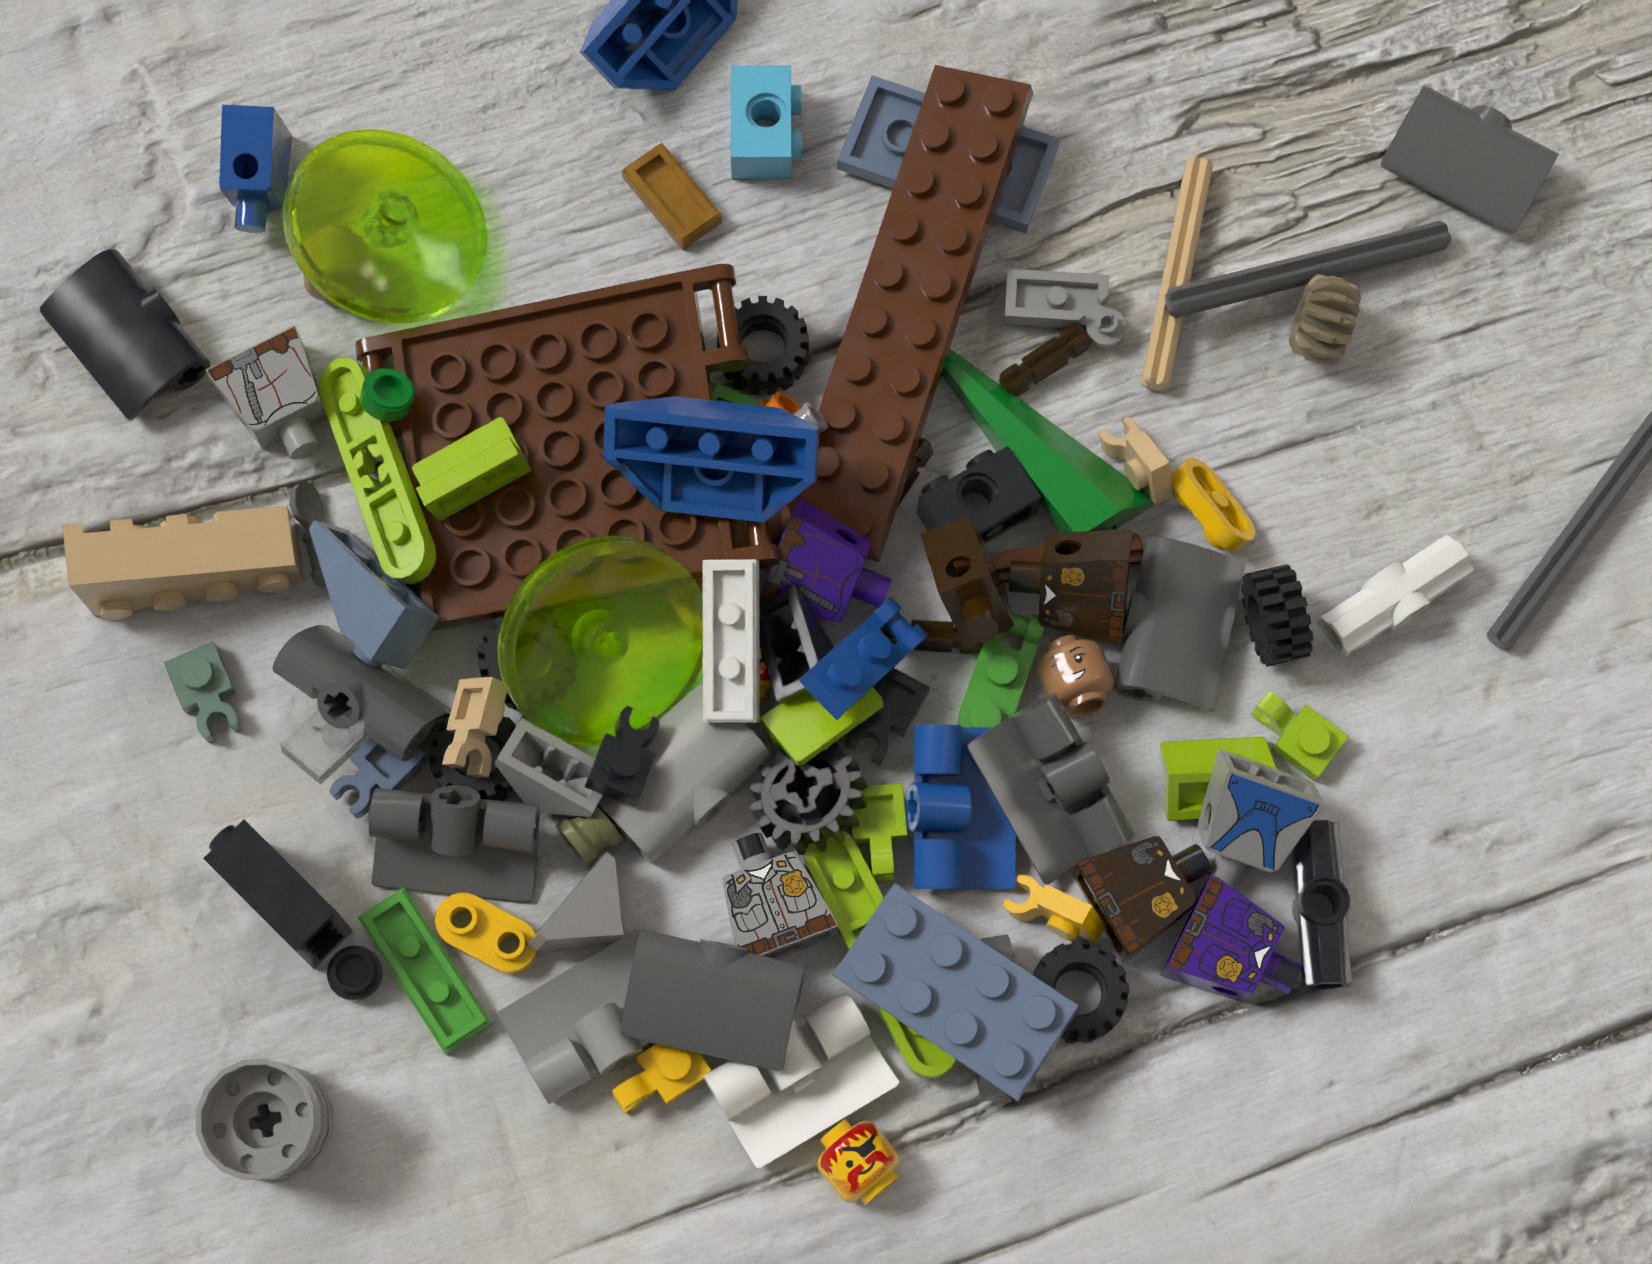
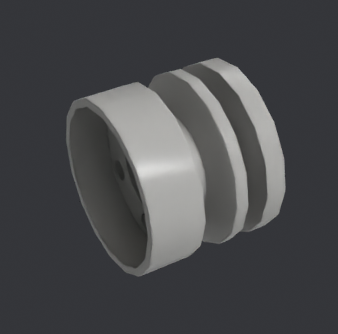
M269 1059L242 1060L222 1069L204 1088L196 1108V1135L204 1155L220 1171L243 1180H287L307 1171L324 1153L332 1133V1106L324 1087L307 1071ZM269 1110L270 1112L280 1113L282 1116V1122L273 1126V1133L272 1131L261 1129V1120L269 1117Z

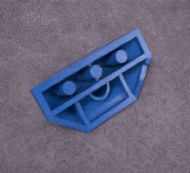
M611 0L592 21L580 53L614 89L676 90L737 18L738 0Z
M666 397L613 403L605 406L604 460L614 469L618 468L625 478L660 511L764 523L817 480L820 427L777 407L684 397Z

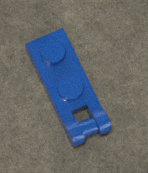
M892 597L886 600L871 616L799 680L836 720L846 713L928 636L918 624L912 626L899 613L902 607ZM883 627L898 641L896 644H893L880 631Z

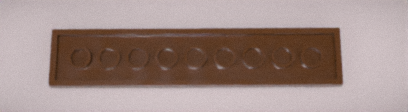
M939 65L934 66L818 410L825 419L828 428L819 433L817 480L786 505L789 507L791 514L798 498L802 499L852 528L861 536L867 537L872 542L866 557L868 560L880 562L1033 96L1031 84Z

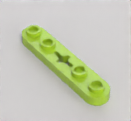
M341 357L333 360L323 370L318 384L319 395L380 566L388 576L404 584H415L426 578L433 569L436 560L435 545L390 423L373 418L361 405L360 393L363 381L370 372L366 367L353 359ZM373 457L383 462L378 467L380 482L369 476L375 471Z
M843 831L846 839L843 843L835 840L833 836L826 839V852L820 853L814 843H809L804 854V862L808 874L834 915L838 924V933L847 951H849L884 897L856 842L848 833ZM876 1006L905 1065L913 1074L924 1079H935L944 1076L951 1070L956 1059Z

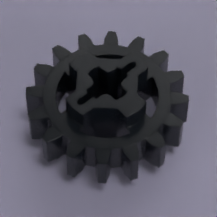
M834 742L827 750L824 749L804 765L798 766L789 755L785 757L781 752L775 750L772 754L776 764L772 768L760 765L757 769L764 782L750 786V791L757 800L749 805L750 810L757 819V825L766 838L771 837L781 850H784L791 843L798 855H804L809 843H814L820 853L826 852V839L832 836L838 842L843 843L846 839L841 829L845 825L851 827H859L860 825L854 809H864L868 806V802L862 793L868 785L861 771H859L860 768L851 754L845 756L839 744Z

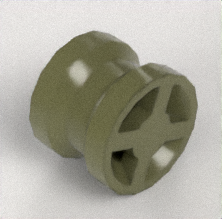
M596 806L591 817L575 816L572 820L563 819L555 825L565 842L587 867H590L597 861L598 853L606 846L614 847L623 840L598 806Z

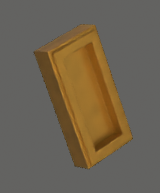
M662 142L621 170L622 178L682 251L723 223L722 214Z

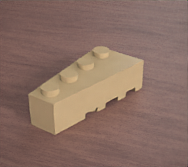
M287 506L218 511L213 515V522L203 523V520L199 517L187 516V514L166 516V520L160 524V527L133 525L132 519L111 520L110 531L83 533L82 523L62 525L69 586L95 617L100 616L105 620L124 619L130 617L133 614V610L151 607L158 611L177 610L184 607L186 601L203 598L211 602L229 601L238 597V592L259 589V591L264 593H276L289 589L291 583L304 581L297 526Z

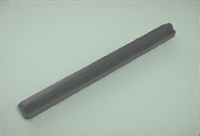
M1436 221L1172 287L1165 295V303L1170 316L1178 318L1304 286L1317 274L1328 277L1330 275L1340 277L1443 251L1451 243V235L1445 222Z
M1652 410L1487 632L1488 640L1498 648L1508 651L1515 645L1652 459Z

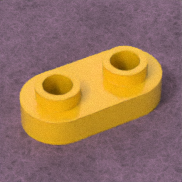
M1188 458L1172 473L1174 497L1182 506L1190 509L1203 526V533L1212 546L1218 550L1237 553L1255 538L1256 531L1253 522L1217 474L1207 464L1196 458Z
M453 894L447 897L436 911V930L448 946L501 974H521L532 967L538 957L539 951H534L527 945L535 935L529 924L473 894ZM460 911H468L472 914V920L465 928L453 926V917ZM507 936H515L520 941L518 949L510 954L502 952L500 950L501 941Z

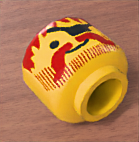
M844 1119L820 1139L826 1149L817 1160V1168L845 1202L852 1203L861 1200L866 1206L899 1178L894 1170L899 1165L900 1156L878 1127L871 1121H862L852 1127Z

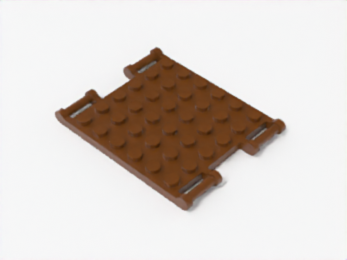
M715 264L365 337L356 341V358L362 362V365L370 373L384 368L383 360L387 356L393 355L394 369L405 374L415 388V396L410 412L404 418L389 423L395 439L399 436L403 437L406 469L435 545V565L430 574L420 581L422 601L439 617L431 631L494 619L500 616H510V612L519 610L520 613H525L528 609L540 610L703 578V560L756 559L759 560V569L770 568L780 563L778 546L771 542L768 520L764 523L747 521L751 546L736 549L731 519L660 511L625 478L618 468L614 469L604 460L605 406L607 404L666 397H684L713 401L709 373L717 371L737 372L749 366L747 348L741 346L732 291V287L736 285V277L732 265ZM708 289L712 291L720 348L706 351L697 292ZM499 417L504 418L532 471L439 521L424 506L416 490L420 484L412 470L413 465Z

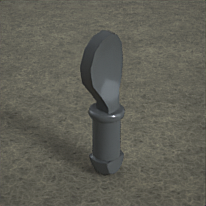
M303 482L295 485L292 489L289 507L293 517L307 531V534L303 536V542L307 545L312 572L310 576L317 586L327 588L309 531V527L314 520L322 522L324 516L323 506L319 493L313 484Z

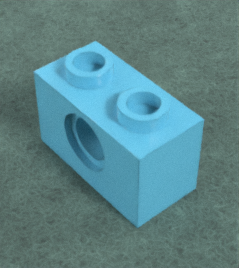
M791 65L731 66L732 180L792 179V161H802L801 130H791V115H801V85H791ZM764 118L773 119L777 122L771 127H761L756 124L758 120Z

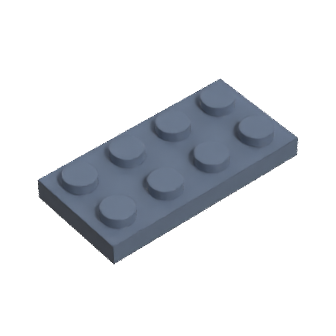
M872 75L838 157L837 169L893 188L925 93ZM1024 126L1022 127L991 222L1025 234L1027 233L1059 149L1061 139Z
M895 883L832 974L848 987L1017 1102L1080 1009L1079 1005Z

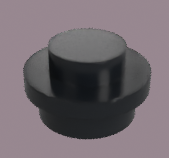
M348 946L339 950L332 957L327 968L329 986L339 997L348 1001H360L370 997L379 988L383 977L382 964L374 952L363 946Z

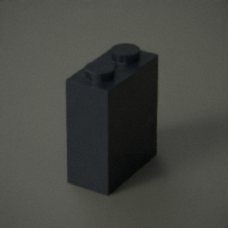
M245 819L236 827L234 825L227 826L211 841L209 845L211 851L203 859L313 969L353 932L340 914Z

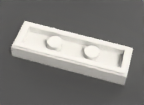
M703 560V722H760L759 560Z

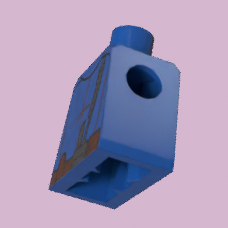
M222 104L219 185L225 197L232 206L236 207L234 228L238 231L247 233L265 232L267 209L280 210L285 206L292 134L274 107Z

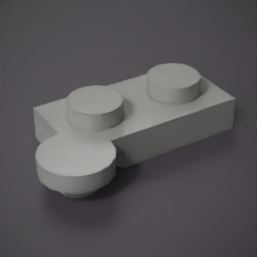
M1007 269L1004 324L1065 328L1072 324H1079L1089 335L1091 343L1103 349L1119 345L1124 339L1127 328L1122 314L1115 309L1107 307L1109 275Z

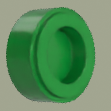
M389 368L377 369L369 373L364 379L360 393V402L363 409L373 418L386 422L397 421L404 418L410 412L415 396V388L411 380L402 372Z

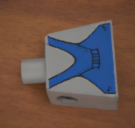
M1219 749L1197 828L1204 847L1210 852L1216 853L1211 863L1212 872L1208 875H1214L1229 886L1236 887L1247 865L1267 872L1277 871L1324 805L1313 782Z

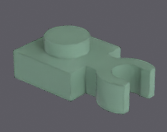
M213 641L163 662L184 712L189 714L200 709L196 720L197 729L208 743L215 741L214 735L211 732V724L216 718H227L234 732L241 730V721L238 714L230 705L222 700L236 694V691L218 647Z

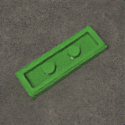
M404 887L357 917L446 1055L493 1025Z

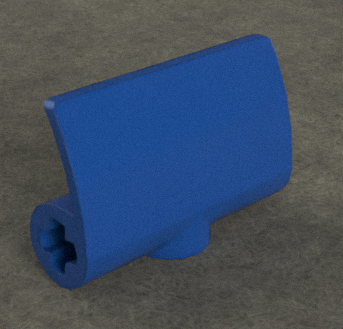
M947 724L914 725V782L909 784L905 796L906 823L909 830L914 831L913 889H1014L1016 887V834L967 749L969 742L992 727H962L961 725Z

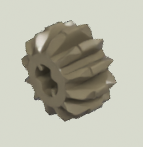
M1320 274L1315 275L1306 284L1304 293L1300 297L1298 308L1294 313L1295 317L1290 329L1289 343L1294 354L1303 356L1305 360L1318 364L1324 362L1331 365L1344 355L1360 311L1361 295L1357 285L1345 282L1346 279L1333 275L1328 277Z

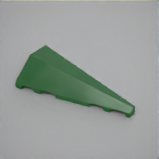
M949 349L941 375L996 452L1009 446L1041 495L1040 504L1061 533L1108 530L1111 527L1116 530L1155 505L1144 489L1136 490L1126 476L1015 395L1008 393L1000 384L952 349Z

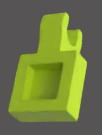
M1268 691L1250 714L1259 723L1280 736L1271 749L1312 781H1315L1349 737L1307 704L1295 715L1288 704L1271 691Z
M903 783L868 786L862 791L868 802L867 808L854 809L860 825L859 827H852L853 840L857 845L870 844L871 869L876 883L894 882L892 842L907 841Z

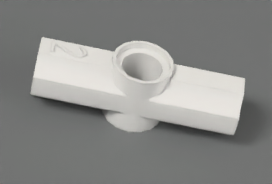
M1445 535L1403 564L1400 561L1390 564L1370 578L1361 587L1360 592L1320 617L1318 624L1322 630L1323 638L1333 651L1338 652L1345 658L1351 653L1353 654L1357 649L1370 643L1389 628L1392 631L1401 628L1426 610L1431 604L1430 601L1470 576L1474 569L1470 563L1469 554L1459 541H1455L1448 535Z

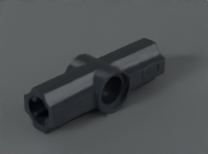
M1314 820L1292 850L1295 886L1292 914L1298 926L1302 988L1332 990L1352 985L1346 914L1350 907V896L1347 888L1344 886L1339 822ZM1319 893L1326 896L1332 903V916L1322 917L1315 914L1308 902L1309 895Z

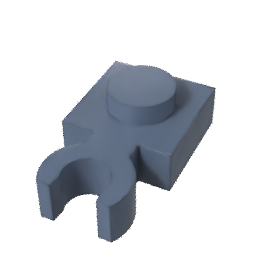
M369 738L349 758L359 770L354 775H345L338 778L332 784L329 792L334 799L339 800L348 790L359 791V800L349 809L350 813L356 819H359L370 810L372 795L376 788L399 790L428 759L422 751L418 750L410 760L403 762Z

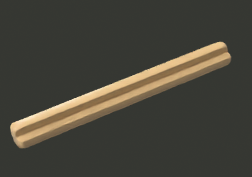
M1189 157L1184 168L1141 379L1142 386L1151 390L1165 391L1171 379L1183 316L1178 318L1170 316L1165 303V295L1172 287L1190 283L1213 169L1212 162L1206 158Z

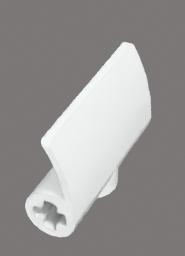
M847 992L842 993L799 1020L793 1019L783 1070L776 1071L729 1060L703 1076L716 1102L756 1168H762L898 1086L899 1080L870 1037L871 1032L864 1017Z

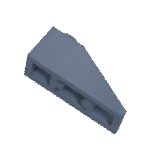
M314 520L309 527L310 535L339 629L355 645L353 649L354 654L363 662L375 668H380L382 664L406 669L439 617L404 583L385 574L378 558L349 530Z

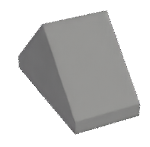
M523 718L520 719L495 762L497 768L522 801L526 804L539 805L540 813L591 817L603 796L584 787L595 760L594 757Z
M606 852L590 868L527 945L534 951L606 947L622 937L623 926L615 858Z

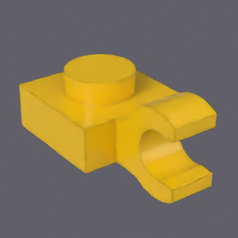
M1018 876L1016 881L1023 890L1030 892V896L1022 904L1013 903L1008 899L1004 900L1002 905L1014 919L1030 921L1036 917L1044 916L1048 920L1046 927L1063 939L1072 942L1078 936L1089 942L1096 943L1106 925L1092 905L1047 884L1045 887H1042L1030 876Z
M655 1044L636 1056V1061L643 1072L612 1090L613 1097L624 1114L658 1093L667 1106L704 1082L703 1076L711 1072V1069L700 1053Z

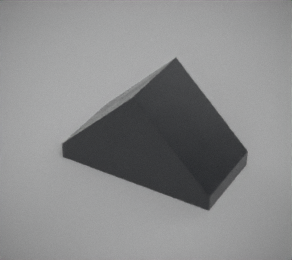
M795 585L759 603V643L776 700L782 704L808 691L799 680L834 648V645L802 592Z

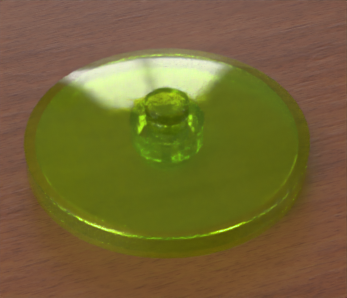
M378 129L354 130L333 136L317 145L307 154L290 180L285 193L282 213L283 229L290 253L307 280L323 296L337 306L357 316L373 321L394 324L414 323L433 318L450 309L465 295L483 266L487 250V227L484 212L475 191L465 176L451 161L434 148L410 136Z
M600 536L573 543L557 551L540 563L524 579L511 598L504 613L498 637L497 653L500 674L506 691L514 704L534 726L549 732L567 743L598 746L601 744L606 733L616 737L615 723L626 706L633 708L629 718L630 725L639 731L646 730L653 716L660 720L687 696L703 665V596L699 587L689 572L663 549L641 539L627 536Z

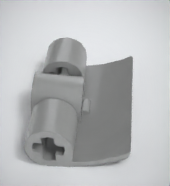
M700 684L659 720V729L655 737L644 748L656 753V756L635 808L605 795L601 797L598 806L618 825L620 832L631 846L648 863L652 864L693 826L700 828L714 818L730 800V793L757 770L760 765L767 761L771 754L759 737L744 722H703V684Z
M640 930L630 932L498 1011V1018L548 1104H551L599 1074L601 1077H606L626 1068L636 1060V1056L644 1051L643 1048L651 1043L624 1037L620 1034L626 993L637 942L641 934Z

